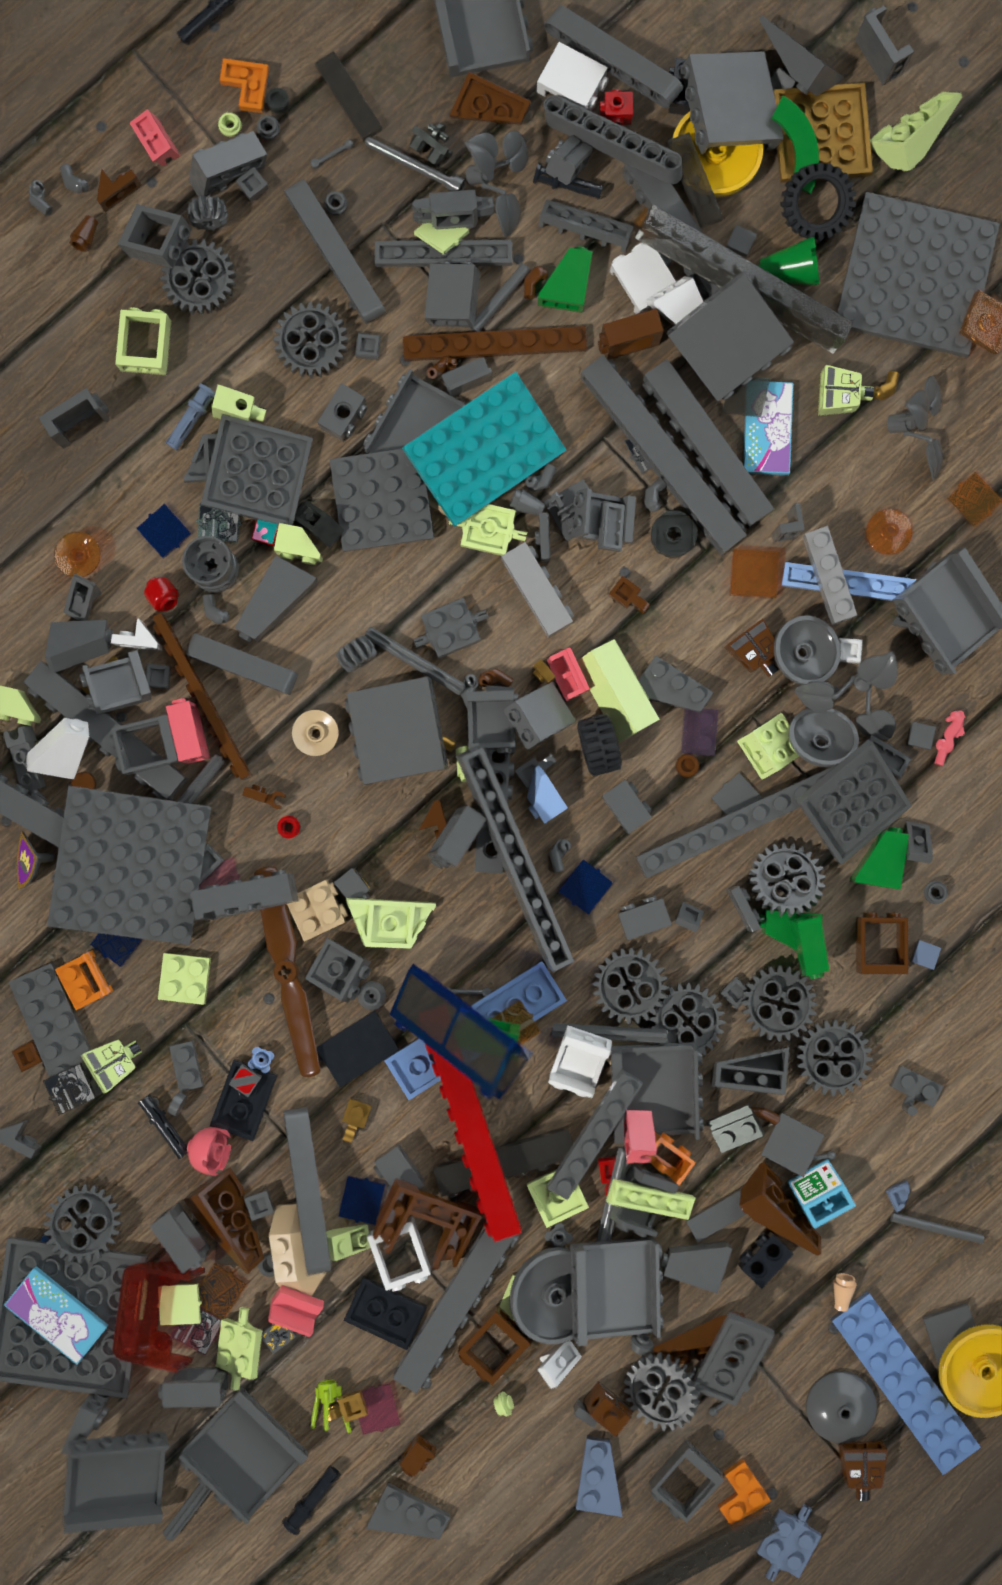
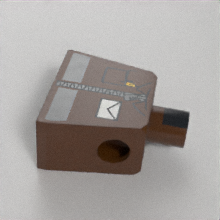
M763 618L724 647L750 673L761 667L767 677H770L779 670L771 659L774 657L775 640Z
M599 1381L583 1399L589 1415L616 1437L631 1419L633 1412L630 1410L631 1407Z
M882 1441L838 1443L843 1477L848 1488L856 1489L857 1500L869 1501L871 1499L870 1489H880L883 1486L888 1455L887 1448Z

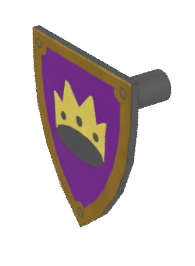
M21 832L17 851L18 889L27 887L31 880L38 876L41 862H53L55 858L54 853H36L24 832Z

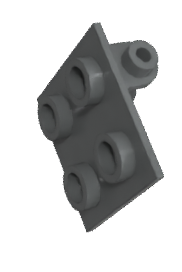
M584 479L560 493H553L550 499L544 501L566 541L573 538L572 521L575 516L574 497L576 491L588 488Z

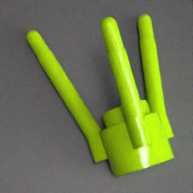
M335 1380L318 1382V1387H315L316 1396L311 1429H314L316 1425L320 1399L321 1403L324 1404V1430L328 1431L329 1403L335 1402L336 1397L338 1400L342 1396L341 1386H337V1381ZM344 1421L347 1432L351 1433L350 1422L345 1423Z

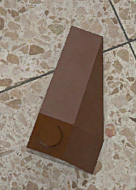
M765 1162L761 1163L741 1189L739 1204L742 1211L762 1226L817 1256L821 1255V1236L809 1223L805 1214H799L794 1204L796 1201L792 1195L787 1197L780 1187L783 1184L780 1178Z
M227 1168L200 1185L184 1201L199 1223L239 1267L248 1274L265 1258L257 1232L252 1228L249 1218L250 1214L243 1195H245L243 1186L232 1169Z
M732 1312L736 1315L746 1318L744 1312ZM727 1315L719 1316L653 1347L655 1356L660 1352L662 1358L665 1359L669 1354L671 1362L674 1363L678 1358L679 1363L683 1364L691 1362V1359H704ZM738 1339L736 1341L739 1344L748 1343L745 1339ZM736 1357L727 1358L730 1362L738 1361Z

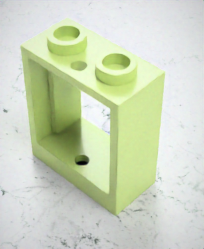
M138 308L120 310L115 363L120 371L166 375L171 320L167 313L156 309L151 310V312H143ZM129 321L160 324L157 358L126 356Z

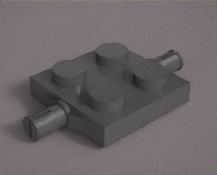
M461 598L421 615L426 634L413 640L417 648L430 643L440 659L481 642L476 623L489 618L486 609L472 614L467 608L464 598Z

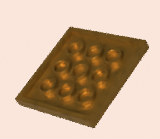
M865 83L834 85L818 96L812 92L806 95L798 88L776 89L773 91L776 106L781 97L785 96L795 103L808 118L817 138L819 163L833 164L834 167L841 168L843 173L848 174V178L872 175ZM782 129L784 139L777 146L780 183H786L792 179L791 176L794 172L795 151L791 139Z

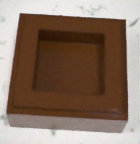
M34 1041L12 1051L21 1072L43 1062Z

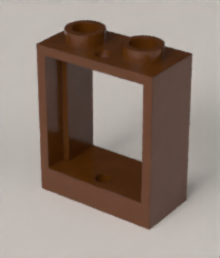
M657 308L603 324L602 332L599 333L600 340L598 341L601 355L605 354L608 360L659 346L663 327Z
M863 912V917H856L857 973L908 974V918L901 917V913H886V917H877L875 912ZM865 923H897V963H865Z
M496 1305L459 1344L458 1354L460 1360L465 1365H471L476 1370L481 1380L484 1382L488 1381L493 1385L531 1345V1338L519 1328L516 1322L502 1308ZM493 1323L517 1344L494 1371L470 1350Z

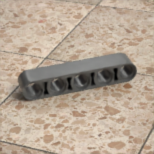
M193 633L185 654L287 695H291L299 675L292 670Z

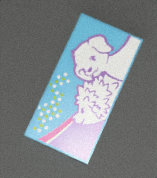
M749 381L746 384L743 466L749 474H790L793 383Z
M37 1266L32 1269L4 1304L5 1307L76 1365L108 1327L106 1322Z

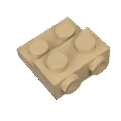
M328 880L297 893L299 901L287 904L304 941L347 922L345 918L348 916L347 910L343 903L339 905L336 898L339 895L333 882L329 883Z

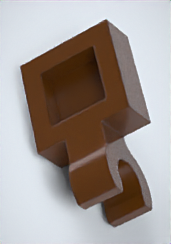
M624 576L620 578L608 595L626 609L632 604L643 614L650 605L638 596L641 589Z
M254 784L252 788H244L243 796L269 804L275 809H282V806L275 803V799L278 796L286 798L285 793L277 791L269 795L265 793L266 788Z

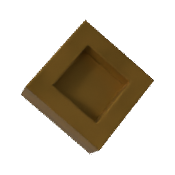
M541 659L533 665L535 669L533 674L541 683L545 681L549 684L555 679L556 676Z

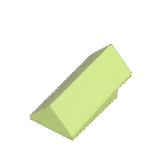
M615 639L590 651L577 661L602 713H606L610 717L619 743L660 720Z

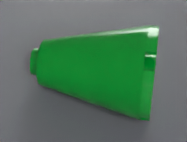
M807 238L761 258L760 264L756 265L757 278H762L763 283L820 285L815 238Z

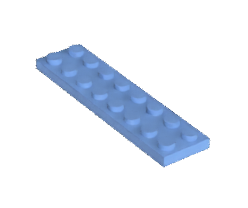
M541 961L452 1018L457 1030L459 1019L464 1020L465 1013L490 1019L498 1017L499 1020L501 1018L505 1022H508L506 1019H509V1023L511 1022V1017L512 1019L515 1017L512 1023L516 1022L519 1024L520 1030H522L567 1000L543 961ZM522 1014L523 1016H525V1020L521 1021L520 1019L522 1018L519 1015ZM426 1034L384 1060L408 1100L441 1081L440 1076L436 1077L433 1071L432 1063L435 1062L433 1054H428L424 1041L428 1040ZM462 1048L467 1064L485 1053Z
M868 1291L850 1303L848 1311H840L830 1318L943 1475L981 1448Z

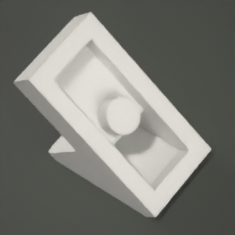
M139 618L137 619L135 636L133 632L120 631L119 635L112 634L111 643L120 647L162 651L163 647Z
M571 1340L557 1344L540 1357L542 1364L537 1370L552 1389L560 1384L582 1356Z

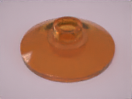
M884 509L875 513L868 521L866 537L870 546L875 551L885 555H893L904 550L910 543L912 526L909 519L902 512L894 509ZM889 526L895 529L894 534L888 532Z
M71 532L64 535L58 541L54 550V560L57 567L69 577H73L74 574L81 577L90 575L99 565L101 558L100 548L96 540L83 532ZM78 553H83L81 560L76 559Z

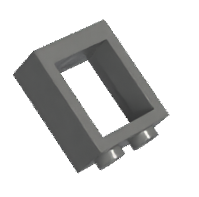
M137 204L118 245L129 257L173 269L186 240L190 236L192 228L181 215ZM154 222L171 226L160 250L143 245Z
M168 715L111 728L113 734L110 735L112 747L117 750L116 766L119 771H122V774L131 775L180 763ZM160 726L167 758L131 766L124 734Z
M468 805L457 808L428 852L427 856L431 858L430 862L440 869L443 867H456L487 818Z
M179 1202L162 1213L149 1226L182 1274L188 1269L191 1272L196 1270L207 1258L206 1253L211 1247Z
M217 1367L172 1368L159 1386V1399H162V1408L220 1407L228 1392V1371Z
M686 1439L649 1481L650 1493L659 1503L663 1501L675 1518L679 1519L681 1517L687 1523L724 1481L721 1470ZM687 1458L707 1478L683 1505L662 1486V1483L683 1459Z

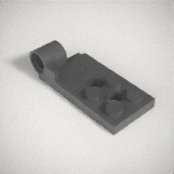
M729 1312L704 1359L701 1358L698 1366H694L691 1372L694 1374L691 1381L698 1382L695 1390L710 1398L714 1397L736 1406L774 1337V1330ZM738 1339H745L748 1343L739 1344L736 1341ZM736 1357L738 1361L730 1362L727 1358Z

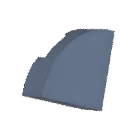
M906 1180L885 1189L896 1213L904 1208L910 1193L909 1183Z

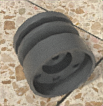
M213 536L195 538L187 545L183 552L182 564L184 571L203 590L218 593L227 590L236 581L239 573L238 560L220 539ZM217 565V568L210 570V566Z

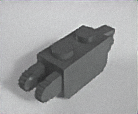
M475 190L429 193L430 198H422L412 202L415 223H432V227L437 230L474 228L478 224V217L494 214L493 197H478Z

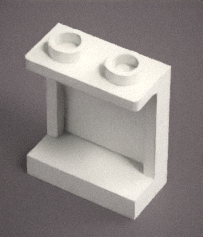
M559 42L537 81V93L545 96L547 92H550L587 110L593 111L598 100L596 96L599 90L603 92L609 78L606 77L608 67Z
M651 241L646 244L640 243L636 245L631 253L626 256L624 254L619 255L611 264L610 272L612 276L616 275L634 304L635 314L653 310L647 304L646 299L676 282Z
M567 1025L550 1072L548 1083L557 1089H566L575 1092L578 1096L593 1098L605 1060L608 1059L611 1052L612 1040Z

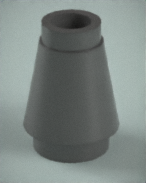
M516 489L509 506L513 507L516 511L539 516V513L543 512L545 503L523 489L521 491Z

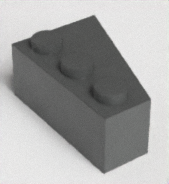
M254 131L247 134L241 133L234 139L226 142L220 141L211 148L196 151L192 156L189 182L199 198L200 196L207 197V195L217 189L223 192L227 189L226 184L236 178L239 179L251 168L254 167L257 171L264 168L267 153Z
M789 1047L713 1063L711 1087L786 1095Z

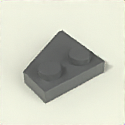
M217 434L202 435L199 447L191 460L192 463L189 470L184 476L185 483L206 482Z

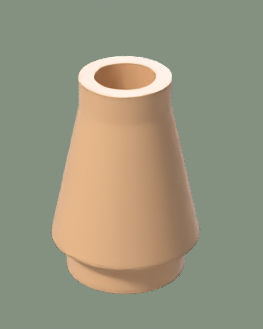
M839 1273L833 1280L834 1308L838 1311L846 1312L849 1309V1304L857 1284L853 1276Z

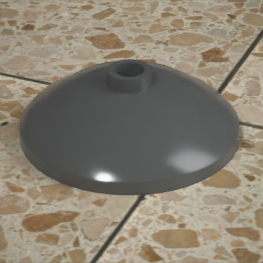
M799 616L786 622L778 631L774 641V656L779 669L788 679L795 683L806 685L812 681H825L833 675L840 662L841 648L839 639L829 624L814 616ZM799 650L803 652V657L799 655Z
M807 708L793 718L789 727V741L794 751L802 759L816 766L835 767L858 748L859 736L855 725L847 716L832 708L823 712Z
M834 1371L823 1375L812 1385L806 1399V1413L811 1426L821 1437L834 1443H850L860 1439L870 1430L876 1418L877 1404L872 1389L861 1377L847 1371ZM843 1410H848L846 1416L841 1415Z

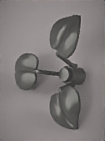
M518 131L508 132L503 139V153L506 159L497 163L495 158L498 154V144L494 136L490 133L477 134L465 142L475 165L468 166L466 178L471 185L481 184L482 189L487 188L501 194L496 198L495 209L504 236L508 237L520 219L519 202L514 194H507L505 190L488 183L494 177V169L508 163L512 172H520L527 162V145L521 133Z
M929 376L924 390L916 392L906 402L905 406L910 412L889 415L887 422L890 433L903 432L904 436H911L928 442L926 454L932 477L931 481L936 479L942 467L943 450L939 439L933 440L932 437L911 432V429H914L916 424L920 431L925 430L928 425V410L930 409L932 416L937 415L940 411L942 396L935 376Z
M893 652L862 660L858 666L856 676H851L850 680L836 694H834V687L823 681H812L806 685L800 684L795 687L796 695L806 707L817 712L830 710L834 705L833 699L839 698L854 683L859 691H866L867 714H860L856 719L860 732L867 737L873 735L880 740H888L892 738L896 730V721L892 714L885 710H874L872 712L870 710L872 685L879 689H887L896 682L898 666Z

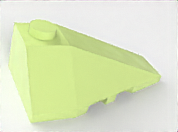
M953 92L938 94L920 105V111L917 113L902 116L901 122L896 126L891 127L888 125L881 129L870 139L871 149L892 169L910 171L925 157L961 100L962 94Z

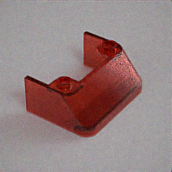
M174 1261L134 1263L124 1270L113 1340V1353L117 1359L175 1373L192 1363L193 1357L172 1353V1338L168 1333L157 1330L161 1290L163 1285L173 1286L180 1280L191 1281L205 1273V1268L198 1267L192 1272L188 1269L182 1274Z

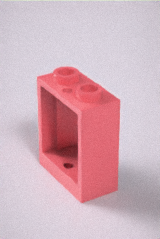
M185 698L172 701V705L166 706L179 762L190 764L211 759L197 705L186 701Z

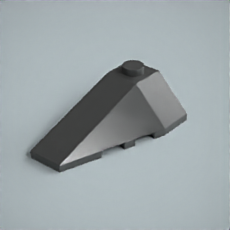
M764 16L760 17L759 20L789 74L798 82L796 87L806 95L812 92L818 96L841 82L843 79L842 75L812 54Z

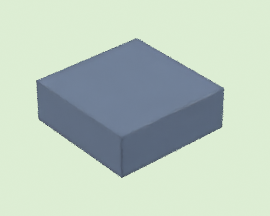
M917 940L910 962L934 970L941 948Z

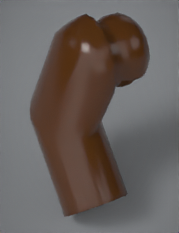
M536 266L526 275L524 279V298H535V285L539 280L544 281L547 279V269L542 268V266Z
M444 356L434 366L427 369V376L434 379L446 373L448 369L450 371L456 369L457 360L450 356Z
M497 668L485 671L479 676V684L483 687L495 683H500L504 687H510L514 680Z
M751 1107L756 1117L773 1125L778 1124L780 1120L779 1114L767 1108Z

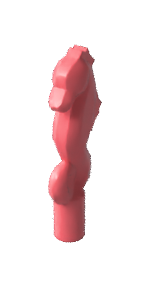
M953 711L949 717L945 718L947 722L951 723L944 731L945 739H939L936 743L938 753L934 764L943 766L947 754L952 752L954 748L953 738H958L965 734L963 723L966 717L964 711Z

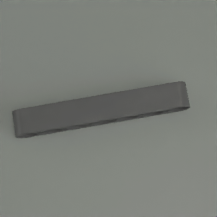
M559 5L544 23L545 29L551 36L566 46L608 67V73L663 108H669L683 90L682 83L675 76L563 5Z
M552 95L544 101L546 123L550 127L568 136L573 135L580 139L582 143L585 142L591 147L667 184H676L681 180L682 158L677 152L560 96Z
M302 179L285 189L284 193L365 324L386 313L380 299L306 181Z
M307 1107L283 1110L307 1276L330 1272L331 1262Z

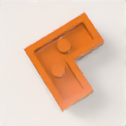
M223 58L220 74L221 85L241 88L240 110L263 113L269 66L267 64Z
M741 1459L724 1471L725 1476L736 1492L718 1504L719 1509L732 1528L771 1502L770 1497L744 1459Z

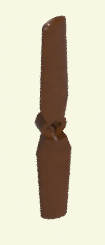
M272 866L263 867L256 870L254 876L263 875L264 878L270 877L272 872L277 871V869ZM284 904L261 909L267 950L276 964L274 977L281 983V1002L300 1074L303 1077H313L320 1073V1065L307 995L298 978L299 968L294 962L296 961L297 941L288 908ZM284 965H286L287 969L291 968L292 973L288 974V978L286 975L281 974V971L285 969Z

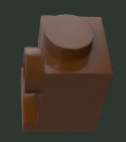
M417 1433L401 1456L400 1466L403 1472L410 1477L416 1476L419 1470L423 1472L428 1466L430 1458L434 1459L436 1447Z

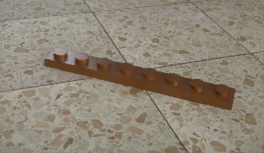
M586 326L403 336L404 361L441 360L444 356L460 359L586 352Z
M160 612L153 616L155 621L153 627L159 637H164L166 641L164 645L165 650L170 657L174 656L178 663L175 665L177 672L181 677L185 676L189 683L186 685L188 692L192 697L196 696L200 703L197 705V708L203 718L207 716L210 722L208 728L213 737L219 738L221 742L219 748L225 758L229 757L233 764L230 766L232 773L236 778L240 777L241 780L249 779L253 775L188 656L185 655L186 653L169 621Z

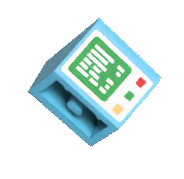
M828 1159L809 1168L804 1178L797 1175L787 1181L806 1218L814 1229L856 1206Z

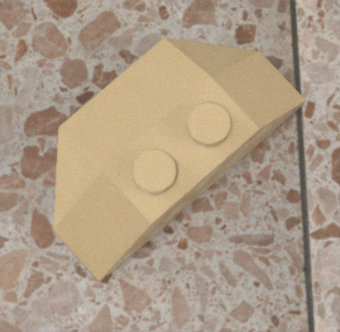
M297 1203L279 1204L276 1206L269 1233L275 1282L279 1287L283 1285L313 1296L324 1279L326 1272L307 1276Z

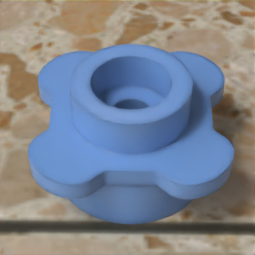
M260 1047L253 1048V1056L248 1061V1067L261 1070L262 1073H268L270 1071V1062L274 1059V1053Z

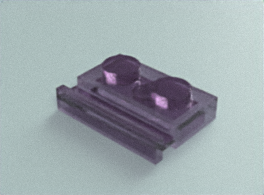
M684 709L681 754L715 756L718 710L703 709L701 713Z

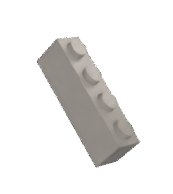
M828 526L805 533L802 538L831 625L856 617L857 612Z
M526 542L502 555L501 560L545 634L550 638L572 625L573 620L571 618L574 615L568 605L564 606L560 600L562 595L557 586L554 585L552 587L548 580L550 575L545 566L540 567L536 559L539 557L533 546L528 547Z

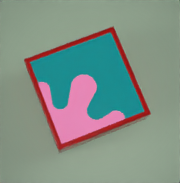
M256 520L251 540L274 547L279 525Z

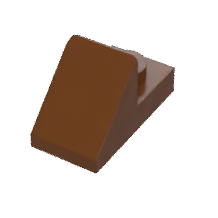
M102 169L97 201L106 213L142 185L132 170L120 174L116 181L112 183Z
M440 800L434 801L419 829L424 830L437 826L438 830L434 831L436 839L447 824Z

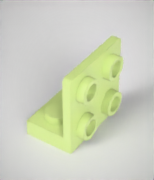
M782 713L737 741L762 780L799 757L790 744L788 736L790 724Z

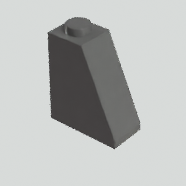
M107 620L51 622L45 654L50 672L55 673L109 653L111 638L114 632L113 629H109Z
M725 1241L669 1247L667 1254H662L659 1266L662 1267L661 1270L666 1277L718 1294L732 1247Z

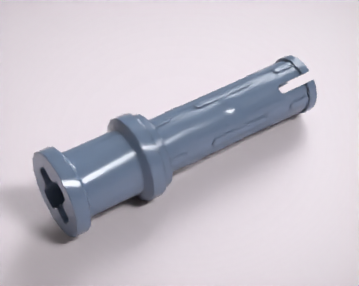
M202 383L199 384L200 389L194 398L188 401V409L165 442L177 451L199 417L207 413L206 408L215 397V392Z

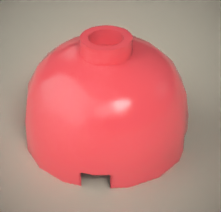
M207 1127L198 1131L187 1145L189 1161L198 1172L217 1176L216 1172L225 1168L231 1151V1145H227V1137L231 1138L229 1132L220 1128Z

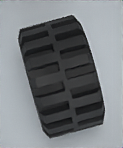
M604 713L578 720V735L590 774L594 777L620 770L622 759L610 717Z

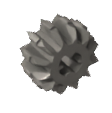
M210 195L207 197L200 196V198H193L192 202L188 203V216L191 226L196 227L198 230L215 231L216 228H222L227 223L226 206L223 200H219V197H210Z
M361 636L342 647L337 652L336 657L342 668L347 672H352L372 660L377 651L367 636Z

